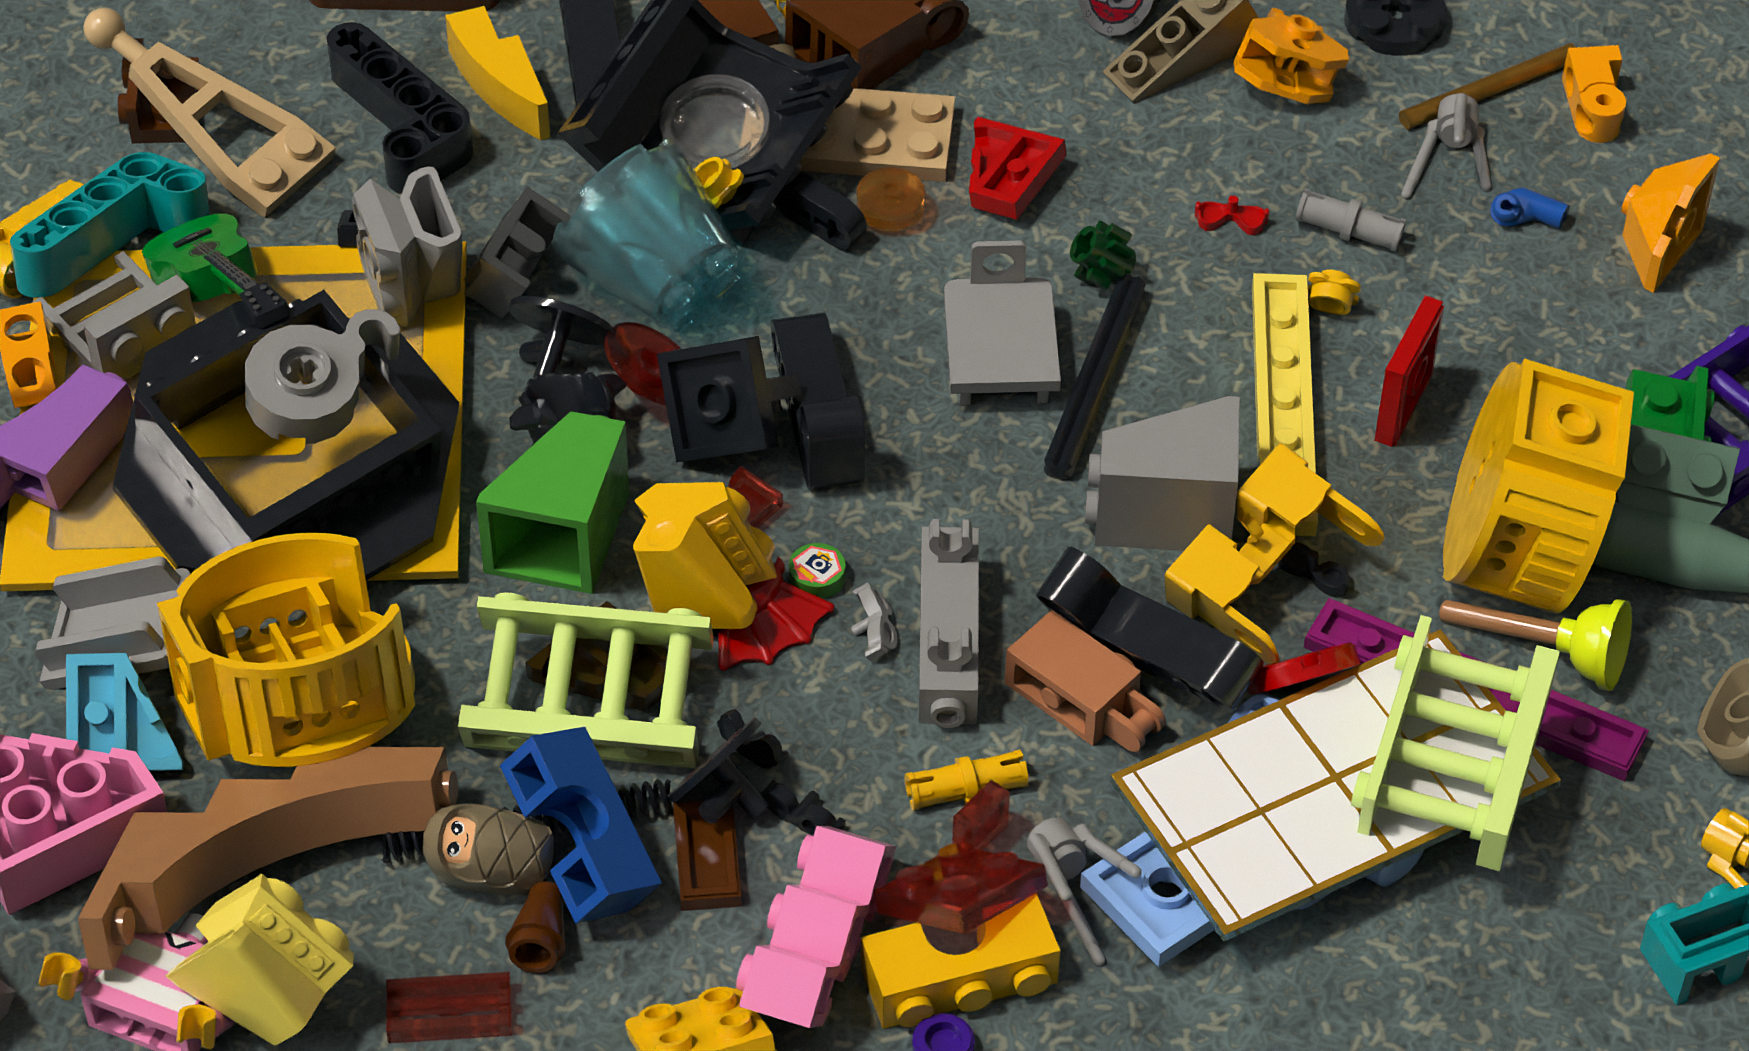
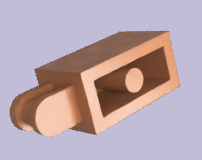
M1054 610L1048 612L1006 650L1005 684L1092 746L1107 735L1127 750L1137 752L1145 745V736L1149 732L1157 733L1166 725V718L1161 709L1139 693L1141 671L1134 666L1131 660L1121 653H1114Z

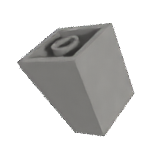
M1227 396L1102 431L1101 454H1089L1088 488H1098V491L1087 490L1085 524L1096 525L1095 546L1185 551L1208 524L1232 539L1238 489L1240 397Z

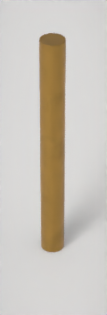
M1572 43L1566 44L1399 112V121L1409 130L1437 119L1440 102L1451 94L1464 93L1476 102H1479L1561 69L1565 65L1568 48L1576 46Z

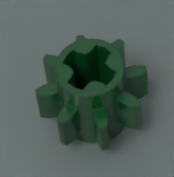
M1101 220L1097 222L1096 228L1093 226L1083 228L1074 238L1070 248L1071 260L1080 265L1075 271L1074 276L1090 286L1097 285L1107 290L1110 283L1116 284L1118 277H1123L1125 273L1131 274L1136 263V253L1134 249L1127 246V243L1130 241L1132 234L1114 223L1108 225Z

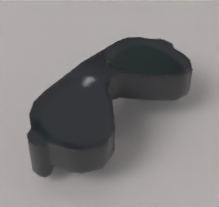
M736 709L728 710L717 721L721 736L726 741L745 725L741 714ZM762 731L753 737L749 736L735 750L743 757L763 768L777 766L789 757V752L782 750V745L776 736L766 735Z

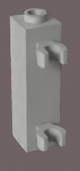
M932 519L929 527H922L919 723L953 728L961 724H977L979 528H973L971 521L966 519L962 520V527H940V519Z

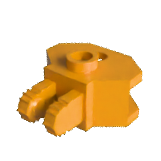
M1271 8L1267 18L1252 19L1234 59V72L1258 89L1304 104L1330 102L1334 94L1333 81L1338 70L1346 67L1349 61V53L1347 48L1325 34L1323 27L1318 26L1310 18L1297 14L1287 16L1284 15L1283 10Z

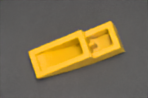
M485 6L445 15L449 52L460 73L472 89L495 112L517 128L539 140L549 139L548 102L519 35L498 39Z

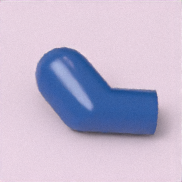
M1518 188L1497 195L1491 204L1490 212L1491 217L1496 223L1506 227L1537 220L1560 229L1567 218L1570 205L1526 188Z

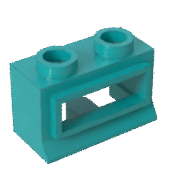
M1723 883L1709 890L1703 896L1701 902L1685 908H1681L1679 903H1668L1658 908L1649 917L1639 949L1676 1006L1687 1002L1694 976L1713 970L1723 985L1731 984L1742 976L1749 956V884L1734 889L1732 884ZM1742 920L1744 923L1740 927L1686 947L1682 943L1685 940Z

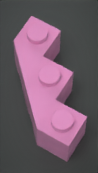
M816 826L814 836L806 835L797 860V869L804 871L801 882L798 885H787L784 894L778 893L769 911L767 928L774 930L770 944L756 946L754 955L747 954L740 966L736 989L743 991L739 1007L808 1028L823 1026L832 1007L830 994L834 980L844 982L861 946L860 934L864 920L872 922L884 894L897 846L830 826Z

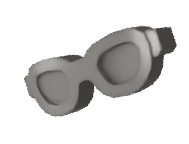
M867 582L853 590V593L860 598L868 617L851 626V630L855 636L867 631L870 649L865 652V657L872 661L897 646L898 639L896 630L888 619L892 615L889 603L878 590Z

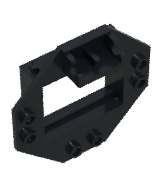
M322 290L304 301L297 299L288 305L290 311L288 317L264 328H257L243 306L242 301L239 300L145 352L113 482V491L175 569L185 568L192 573L202 564L225 551L263 538L295 533H329L348 536L358 540L367 581L433 541L457 421L459 401L401 333L399 338V356L395 360L388 359L384 350L379 346H365L364 374L359 379V387L394 427L397 433L247 518L171 423L180 430L244 394L245 362L253 346L269 332L288 325H314L337 334H343L346 331L350 318L343 313L327 292Z

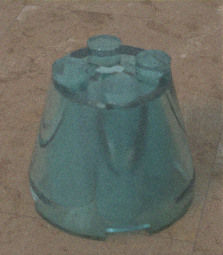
M667 138L659 147L649 151L639 144L607 164L578 192L584 200L577 208L570 222L568 223L565 220L558 223L554 232L553 247L572 269L657 323L669 325L675 332L681 331L696 319L699 307L710 301L713 297L716 299L725 297L736 287L740 280V277L734 272L740 257L737 246L690 159L672 140Z

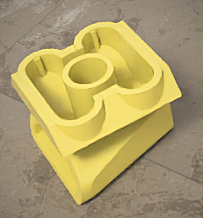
M261 874L213 904L195 925L209 942L177 964L165 977L177 987L275 1046L294 1036L305 1027L325 993L353 966L354 953L349 949L350 942L346 934L339 927L324 919L313 918L303 910L304 902L293 887L280 880L266 878Z

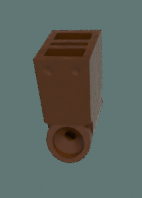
M786 0L785 44L794 47L797 58L808 63H815L848 53L862 67L851 83V86L857 89L873 90L920 57L924 49L934 50L953 42L968 23L969 8L961 0Z

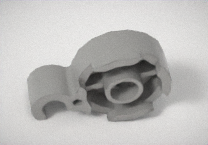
M366 309L350 318L346 331L343 334H337L314 325H288L269 332L253 346L245 362L246 408L254 424L270 437L278 440L279 434L291 438H306V444H316L335 437L351 423L354 417V409L359 400V379L364 374L365 346H379L384 350L388 359L395 360L398 358L400 327L396 319L387 312L378 309Z

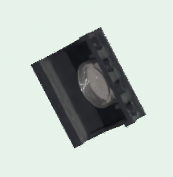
M650 0L558 134L612 186L744 245L754 228L764 223L774 212L776 204L773 201L781 189L792 182L802 168L801 159L808 148L815 145L826 133L828 128L825 124L834 109L841 106L849 98L853 91L851 83L862 67L848 53L815 63L796 59L726 27L698 0ZM711 157L727 159L731 163L732 170L739 169L744 174L743 181L737 187L735 195L727 203L720 205L713 211H706L702 207L703 202L701 200L694 201L690 197L689 178L694 169L704 160Z

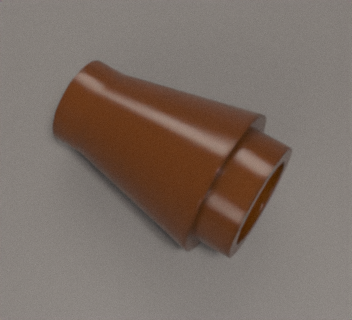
M538 882L531 887L526 902L505 938V945L509 951L510 960L515 966L527 972L542 973L551 970L564 956L566 951L564 899L558 886L554 883Z

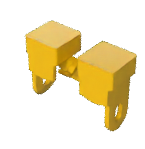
M1282 443L1271 452L1237 492V520L1251 534L1247 538V543L1240 551H1237V543L1208 524L1164 575L1166 601L1192 619L1199 615L1225 635L1249 647L1267 664L1278 663L1280 660L1270 636L1229 604L1242 596L1250 585L1259 584L1295 543L1294 528L1312 514L1318 512L1365 546H1378L1385 540L1383 531L1372 517L1332 489L1330 483L1308 468L1309 463Z

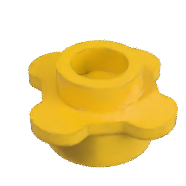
M719 157L708 158L694 169L689 178L690 197L694 201L701 200L703 202L702 207L706 211H713L720 205L727 203L735 195L737 187L743 181L744 174L739 169L732 170L731 163L727 159Z
M1331 269L1309 274L1308 281L1312 284L1308 285V295H1310L1308 302L1314 309L1335 315H1345L1350 312L1352 305L1358 304L1359 296L1355 293L1360 292L1361 285L1357 281L1352 280L1348 274Z

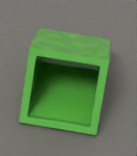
M571 411L479 494L476 505L484 573L593 594L630 493L625 421L614 420L601 415L593 416Z

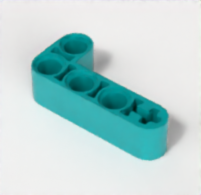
M137 152L121 158L13 234L10 239V246L18 291L25 296L33 298L52 296L77 280L147 228L151 227L161 232H166L188 221L210 215L206 176L197 168L155 153Z

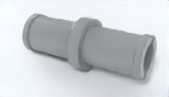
M1305 188L1295 217L1296 221L1307 222L1340 233V239L1350 241L1351 237L1389 248L1395 252L1406 225V219L1395 218L1363 208L1362 201L1351 199L1350 203L1312 192Z

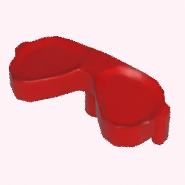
M1233 195L1228 198V204L1211 201L1201 203L1197 201L1194 216L1197 218L1199 227L1204 231H1213L1226 221L1232 220L1246 234L1256 236L1268 224L1270 210L1268 208L1262 209L1258 206L1238 205L1239 199Z

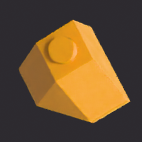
M1710 153L1654 169L1641 186L1635 184L1627 193L1621 208V213L1626 215L1622 236L1644 289L1654 293L1703 231L1720 157Z

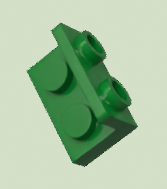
M1696 366L1687 381L1633 369L1626 381V389L1634 392L1631 424L1711 442V437L1704 435L1705 422L1710 417L1714 403V390L1707 389L1708 368Z

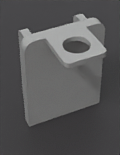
M1024 241L974 242L971 248L970 279H954L947 282L944 286L950 394H959V406L970 405L971 393L1036 392L1037 404L1048 403L1049 391H1060L1061 378L1052 285L1044 278H1025L1026 243ZM998 253L1009 255L1014 260L1009 268L1001 271L989 270L982 264L985 258Z
M158 556L56 577L53 591L61 599V604L51 639L41 640L36 646L35 655L44 664L39 682L45 689L66 688V654L126 653L138 674L169 668L157 603L177 597L176 590L191 573L185 568L174 569L166 558Z

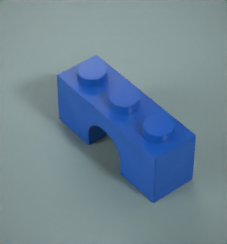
M585 726L532 735L500 765L524 818L537 815L551 816L564 824L573 836L576 848L553 867L550 872L575 924L628 912L662 884Z

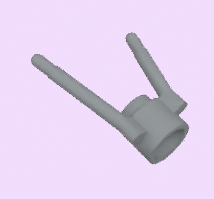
M1464 93L1451 94L1440 102L1437 119L1428 122L1426 137L1401 192L1403 199L1411 197L1438 139H1441L1444 144L1452 148H1461L1469 143L1472 144L1481 188L1484 191L1491 189L1490 172L1484 146L1485 130L1478 125L1480 110L1478 103L1473 98Z
M1060 817L1049 818L1039 823L1031 831L1027 839V848L1056 889L1094 964L1102 966L1105 964V957L1066 880L1074 878L1084 869L1086 865L1085 855L1088 848L1133 878L1140 877L1142 870L1139 866L1128 860V858L1095 837L1086 824H1080L1072 829L1067 821Z

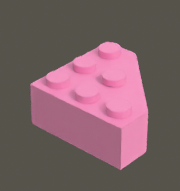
M34 733L31 734L30 739L0 734V902L8 915L104 869L134 812H167L163 791L136 751L112 747L109 754L79 748L78 741Z

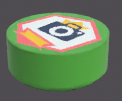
M811 543L798 548L792 554L789 560V582L791 585L823 599L837 594L844 586L846 578L845 559L836 548L823 543Z

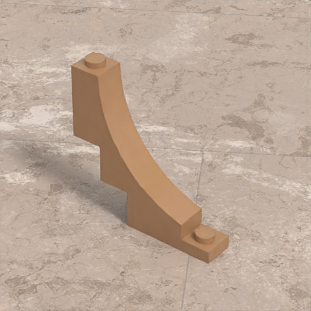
M366 747L338 759L297 766L291 779H221L204 813L134 812L78 917L89 970H113L125 946L132 943L135 933L164 934L177 920L202 900L227 884L261 867L313 848L345 840L386 834L387 832L425 831L428 820L439 809L456 805L458 779L455 771H448L445 747Z

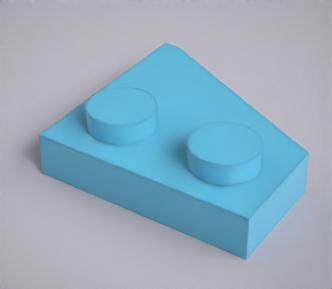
M66 654V739L78 741L79 748L103 753L110 754L112 747L136 751L149 772L184 771V761L128 654Z

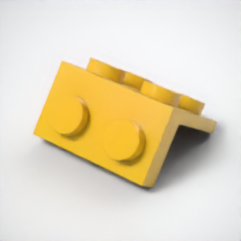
M714 987L705 990L698 998L676 1005L665 1003L651 1005L643 1009L639 1015L631 1017L625 1022L627 1035L636 1051H776L773 1035L759 1013L739 1007L743 991L736 988Z

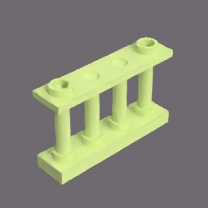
M499 593L495 595V598L478 596L477 610L482 628L484 630H495L485 700L478 703V706L461 705L458 729L464 747L515 752L532 735L585 726L601 760L697 768L700 747L696 726H687V723L682 719L692 648L713 649L714 638L710 617H702L700 613L685 608H675L667 613L536 602L529 601L526 597L515 593ZM518 633L553 636L543 706L538 707L536 712L513 710L508 705ZM576 638L611 641L601 712L596 713L594 717L571 715L566 710ZM634 643L669 646L659 717L653 719L652 722L632 721L624 715Z
M1420 615L1414 637L1403 635L1399 645L1394 669L1403 672L1371 773L1360 771L1355 784L1351 806L1361 808L1357 833L1369 836L1377 808L1388 809L1471 832L1470 838L1481 841L1476 865L1500 871L1552 689L1560 651L1537 645L1530 668L1519 665L1516 671L1428 648L1427 643L1432 618ZM1420 670L1510 693V700L1520 702L1518 712L1506 710L1503 716L1415 693L1414 689ZM1406 715L1498 739L1497 745L1507 748L1504 759L1492 756L1490 762L1400 738ZM1392 760L1484 785L1483 791L1493 793L1491 805L1479 803L1478 807L1474 808L1385 784Z

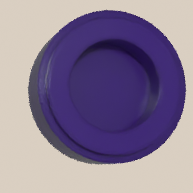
M947 1013L933 1014V1016L923 1019L916 1026L912 1038V1051H974V1033L969 1024L956 1015Z

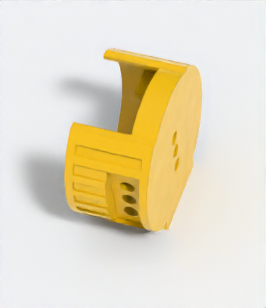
M1525 358L1521 364L1517 362L1509 363L1501 371L1487 395L1460 465L1444 537L1443 578L1455 584L1555 614L1564 611L1579 592L1591 569L1613 511L1616 492L1625 479L1634 392Z
M295 533L252 541L225 551L202 564L176 590L177 597L157 603L175 698L208 761L231 754L235 761L247 764L291 767L338 759L358 752L390 734L408 717L415 707V675L410 645L403 631L400 608L397 603L391 604L384 616L371 611L360 543L356 538L329 533ZM296 610L304 611L303 616L299 620L288 621V617L292 612ZM266 619H276V622L260 629L262 622ZM241 626L249 627L248 632L244 636L235 638L234 631Z

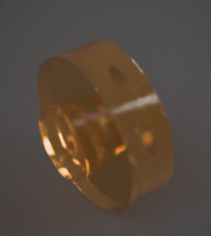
M900 168L877 169L865 175L859 182L857 187V207L863 213L867 225L883 231L904 230L916 224L923 216L925 210V188L922 181L915 174Z

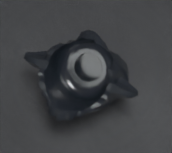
M584 371L567 375H555L550 372L545 373L544 376L536 375L534 379H528V386L525 387V392L519 396L522 406L518 407L509 417L510 429L514 431L528 430L533 441L532 446L571 411L593 416L601 415L621 421L616 413L617 405L614 398L626 388L627 382L613 373L600 374L597 377L593 372L585 373Z

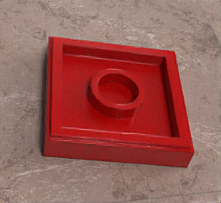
M1424 296L1385 369L1374 438L1376 442L1390 447L1397 445L1433 376L1445 307L1441 300Z

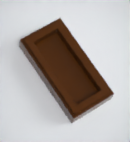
M705 800L673 803L681 911L741 907L733 807L716 823H709L699 813V806Z

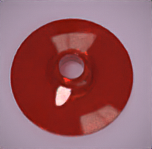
M634 322L616 324L608 332L604 341L606 356L611 366L631 391L655 403L666 406L657 353L681 348L661 332L646 325Z

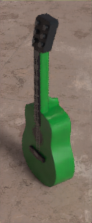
M211 214L188 221L156 236L143 247L142 254L152 281L159 285L178 275L189 286L192 302L205 301L224 293H236L241 297L243 306L257 328H264L290 315L284 298L266 282L259 284L253 279L258 275V269L248 241L243 238L237 219L232 215Z

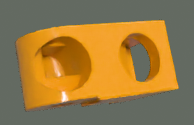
M1619 45L1568 48L1562 81L1575 128L1580 136L1594 143L1610 142L1617 138L1621 130L1626 108V97L1617 88L1623 60Z
M41 301L0 309V352L15 409L38 404L58 388L54 372L56 365L53 354V342ZM19 321H31L37 325V330L9 335L7 331L11 325Z

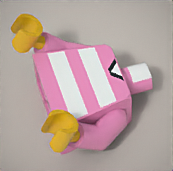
M195 913L187 915L176 934L166 931L164 934L135 933L132 943L125 946L113 970H89L87 958L78 960L72 955L61 952L50 953L44 958L38 985L41 987L59 985L57 995L66 1001L71 1000L76 991H81L80 995L88 1026L153 1051H199L201 1045L203 1048L212 1049L215 1038L230 1029L235 1022L177 987L165 977L177 964L209 942L195 926L203 917L202 915Z

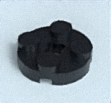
M1346 0L1344 22L1347 31L1356 41L1358 35L1362 40L1370 43L1369 49L1385 55L1406 56L1417 54L1427 49V43L1435 40L1436 37L1437 40L1441 37L1444 31L1447 10L1444 0ZM1387 11H1399L1403 13L1402 18H1392L1391 12Z

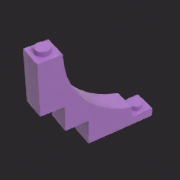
M82 364L60 387L44 400L18 417L0 425V509L14 493H17L60 511L125 436L133 405L131 389L127 382L114 373H102Z

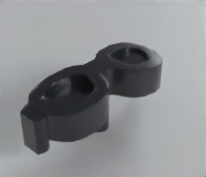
M1295 542L1278 562L1280 569L1298 577H1307L1326 595L1344 596L1350 588V576L1344 565L1334 561H1327L1318 565V552L1311 550L1300 542Z
M772 780L762 792V795L770 803L767 807L783 821L796 825L805 833L814 836L816 826H830L843 830L846 826L844 818L836 820L830 811L815 804L820 799V796L813 790L807 794L800 804L796 796L787 787L776 783L775 780Z

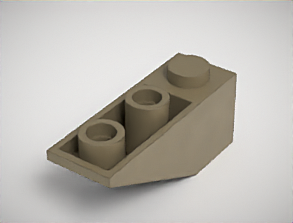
M1180 0L1102 72L1133 103H1136L1232 57L1239 50L1252 19L1259 17L1248 0Z

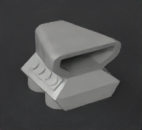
M427 166L411 173L408 176L400 199L372 179H369L352 197V207L358 228L356 241L362 269L378 310L389 313L396 319L399 326L409 328L421 304L451 297L459 293L461 289L462 263L461 229L435 168Z

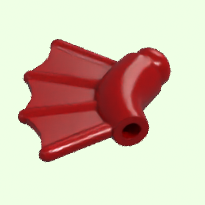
M777 556L775 563H773L777 574L776 578L745 585L757 603L753 622L743 629H718L719 669L726 671L728 668L742 662H760L765 665H772L773 659L786 648L809 644L812 640L813 628L818 621L835 610L834 604L784 582L782 575L785 571V563Z

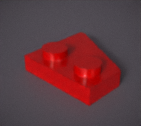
M977 117L974 121L975 147L972 148L971 156L973 173L970 175L969 183L971 207L1017 220L1067 156L1065 139Z

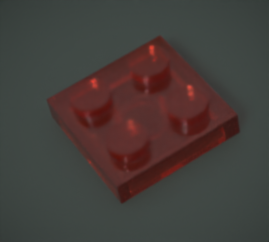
M959 842L942 847L936 857L921 865L902 869L896 874V879L874 890V896L879 914L966 934L1048 887L1045 865L1042 863L1020 859L1017 854L1012 852L992 853L974 849V846L970 843Z

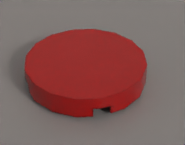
M1352 642L1344 643L1262 666L1248 688L1249 695L1281 688L1359 665L1361 662L1356 645H1352Z

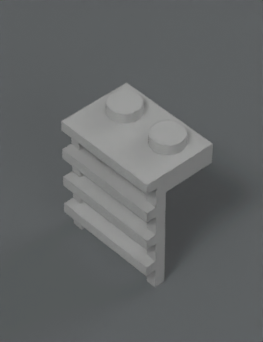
M123 251L114 256L116 264L122 269L117 274L55 308H52L42 297L35 299L32 303L41 301L50 332L52 334L57 333L63 339L65 348L70 353L75 351L81 358L83 365L102 373H114L125 381L141 372L146 351L196 325L189 286L178 275L156 285ZM138 287L140 288L139 290L131 293L130 295L122 298L121 300L113 303L112 305L104 308L103 310L95 313L94 315L86 318L85 320L77 323L76 325L72 327L69 326L77 322L78 320L86 317L87 315L95 312L96 310L104 307L105 305L113 302L114 300L122 297L123 295L131 292L132 290Z

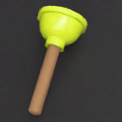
M1621 599L1614 600L1612 604L1591 606L1581 612L1577 620L1563 618L1561 623L1451 600H1445L1439 610L1440 620L1445 623L1556 645V650L1570 654L1571 663L1578 673L1586 679L1594 681L1598 689L1611 691L1617 685L1625 665L1631 639L1632 607L1629 601Z

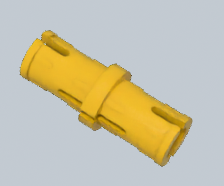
M1014 750L1013 752L971 760L969 756L955 758V764L905 773L906 793L908 797H912V800H910L912 810H919L923 807L964 799L965 804L978 802V796L1018 787H1028L1027 765L1025 761L1020 762V760H1023L1024 755L1021 750Z

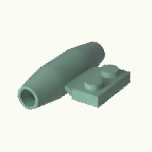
M1631 424L1625 479L1617 491L1620 503L1614 504L1605 535L1593 565L1606 570L1693 590L1749 593V539L1710 524L1727 504L1740 448Z

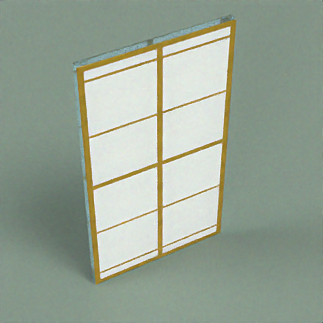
M1441 629L1429 634L1428 648L1462 656ZM1399 648L1110 775V783L1113 789L1118 792L1223 941H1227L1465 831L1378 807L1369 836L1357 833L1361 808L1351 806L1352 796L1359 772L1371 773L1403 672L1394 669ZM1420 670L1414 689L1415 693L1504 716L1506 710L1487 687ZM1406 715L1400 738L1490 762L1492 756L1504 759L1507 750L1506 747L1497 745L1498 739L1409 715ZM1534 748L1519 805L1560 787L1561 779L1536 748ZM1393 760L1385 782L1388 785L1477 808L1479 803L1491 805L1493 793L1483 791L1484 785Z

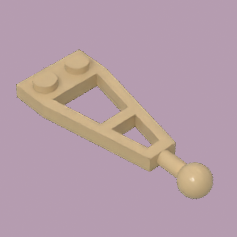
M98 8L86 17L84 34L88 42L99 49L113 48L132 64H130L129 78L220 183L264 218L334 158L336 147L297 116L160 42H157L149 50L125 32V22L115 10ZM159 70H163L199 91L181 104L157 77L156 73ZM220 102L277 133L239 167L235 165L197 122Z

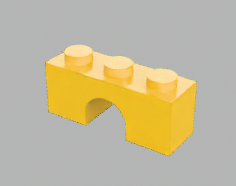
M1037 892L978 907L977 942L979 946L965 954L951 955L935 949L927 941L920 922L861 937V972L882 1028L885 1029L896 1025L915 1027L923 1019L929 1018L933 1014L946 1013L957 1009L964 1012H972L985 1007L995 999L1015 994L1026 997L1033 996L1046 990L1049 985L1057 984L1060 948Z

